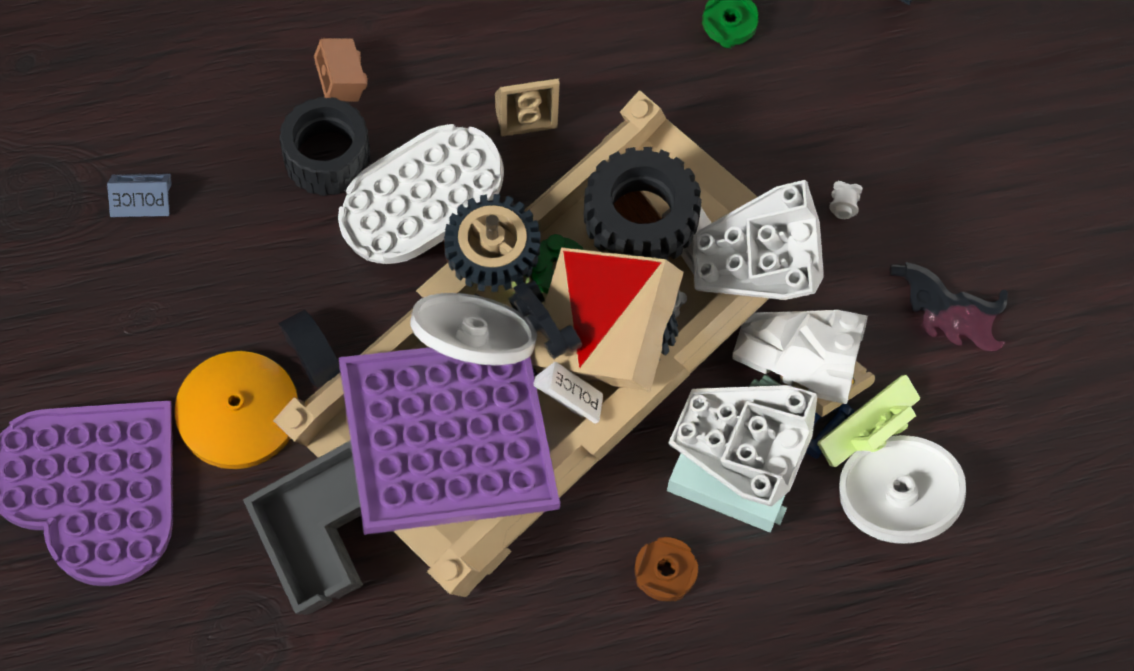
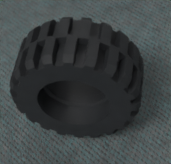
M635 147L626 148L624 154H620L617 151L609 155V162L602 160L596 166V172L591 173L584 196V223L586 224V232L589 238L594 239V246L600 252L606 250L607 253L666 259L667 261L669 256L672 259L679 257L682 254L683 248L690 246L693 241V235L697 232L702 202L699 183L695 181V175L690 168L684 169L685 162L678 157L670 158V153L662 149L659 153L652 151L653 147H643V150L637 151ZM647 191L661 197L668 204L671 211L660 221L650 224H638L623 218L613 205L620 197L627 193Z

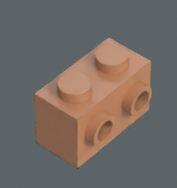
M320 39L314 60L325 98L334 97L341 101H359L363 90L367 88V75L362 71L360 64L361 55L359 50H356L354 40Z

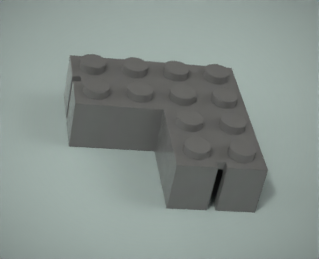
M351 441L342 444L243 499L295 614L309 615L332 603V598L339 599L363 586L337 531V528L361 516Z

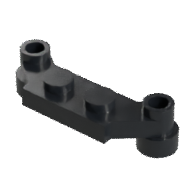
M534 280L527 284L522 282L513 287L515 293L508 298L511 306L520 312L523 318H527L535 333L541 331L548 341L544 343V346L553 360L568 351L572 353L583 346L571 325L561 330L558 329L548 310L542 304L545 298Z

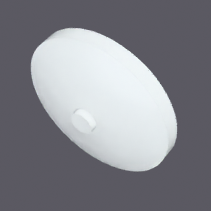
M439 293L424 297L414 305L410 320L412 331L424 344L444 355L476 364L507 365L525 360L534 351L537 339V332H534L527 318H523L520 312L498 301L471 294Z
M899 435L888 438L886 440L887 444L876 452L856 451L851 455L844 465L840 476V500L848 518L866 534L879 540L893 543L921 542L943 533L957 520L962 512L966 495L965 476L957 460L940 445L919 437Z

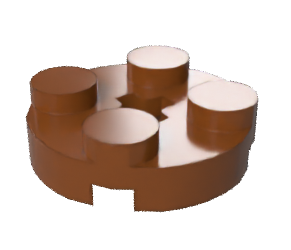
M671 537L658 538L657 541L643 546L637 555L634 568L636 583L639 589L653 599L659 601L681 600L693 588L698 575L697 560L695 561L691 549L684 542ZM665 562L671 563V569L675 573L663 576L657 567L658 565L664 566Z

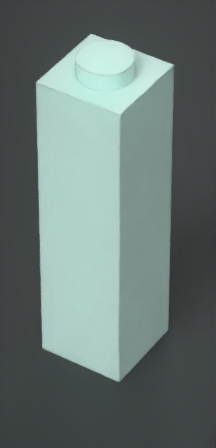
M681 453L667 491L770 533L774 523L781 524L787 507L782 506L785 495L772 507L744 499Z

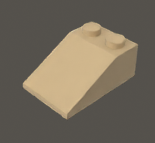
M559 79L500 87L495 92V108L501 137L557 128Z

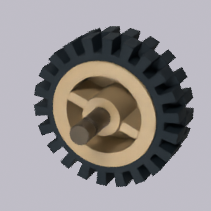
M487 194L480 195V202L476 203L473 197L467 200L468 207L465 208L463 204L458 206L457 215L452 213L449 217V224H446L444 243L446 260H448L449 268L451 271L455 270V275L460 281L465 278L466 285L471 288L476 283L480 291H485L486 286H491V292H498V286L503 285L505 290L511 289L512 282L515 281L518 285L523 282L524 275L529 277L532 274V267L536 268L538 256H540L541 236L537 220L533 221V213L530 210L524 211L525 205L519 201L515 206L513 205V198L509 196L506 197L505 202L500 201V194H493V200L488 201Z

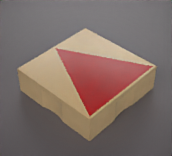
M561 247L544 307L548 310L559 330L571 325L583 346L572 353L568 351L553 360L544 346V343L548 340L541 331H538L534 351L530 355L532 367L542 372L556 361L584 381L598 380L616 387L650 392L662 351L664 331L673 312L683 272L666 259Z

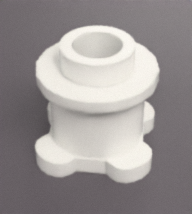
M842 181L835 182L833 187L835 190L832 191L834 201L830 204V211L840 219H849L857 215L859 211L857 202L860 201L859 194L862 193V186L846 184Z

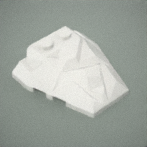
M841 310L754 312L741 325L732 359L764 374L773 371L783 376V383L792 386L793 382L799 383L809 388L808 391L816 393L819 399L847 404L859 346L863 340L868 316Z

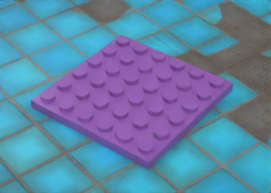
M428 347L339 357L364 534L559 510L560 501L537 388L534 386L535 378L530 356L513 364L484 365L455 359Z

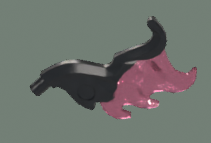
M908 262L905 265H890V276H901L908 280L912 308L916 313H919L920 310L925 312L922 324L929 335L935 338L937 335L935 327H939L944 331L946 337L958 346L962 344L959 338L960 335L967 336L977 347L985 351H997L1005 345L1004 341H996L993 338L991 328L995 317L1000 315L1006 308L1008 295L1006 290H1001L998 301L987 302L965 292L952 294L937 275L920 265Z

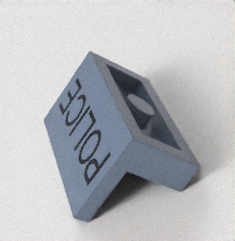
M171 174L112 175L107 183L110 217L169 216L168 191L172 185Z

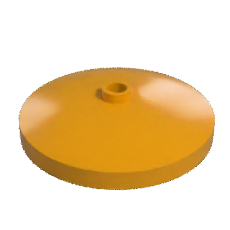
M226 352L205 360L186 377L177 394L175 420L185 445L199 459L220 468H249L271 459L289 442L291 438L273 420L294 397L297 399L298 397L289 375L273 360L253 352Z

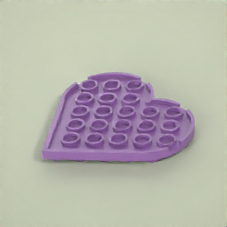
M171 401L42 409L23 414L9 422L10 425L0 433V515L23 528L44 530L46 545L58 566L69 576L86 584L96 586L123 584L143 575L158 562L169 544L173 529Z

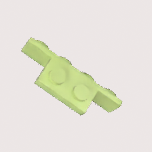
M901 375L818 441L817 444L830 466L837 467L856 451L876 452L882 449L887 444L886 440L903 432L908 427L907 423L916 417L912 406L920 400V396L907 375Z

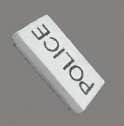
M556 361L535 376L534 386L581 418L585 417L594 424L599 422L603 393Z

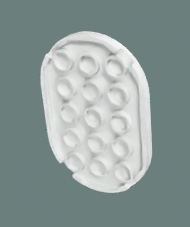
M448 124L423 132L369 165L349 184L346 189L347 196L343 206H339L338 212L339 227L344 239L355 253L371 262L394 264L415 258L444 240L446 224H449V217L452 213L457 215L458 206L463 204L465 208L468 207L467 200L473 197L476 203L480 202V195L487 194V200L492 201L493 194H499L504 177L501 155L493 141L485 133L471 126L464 128Z

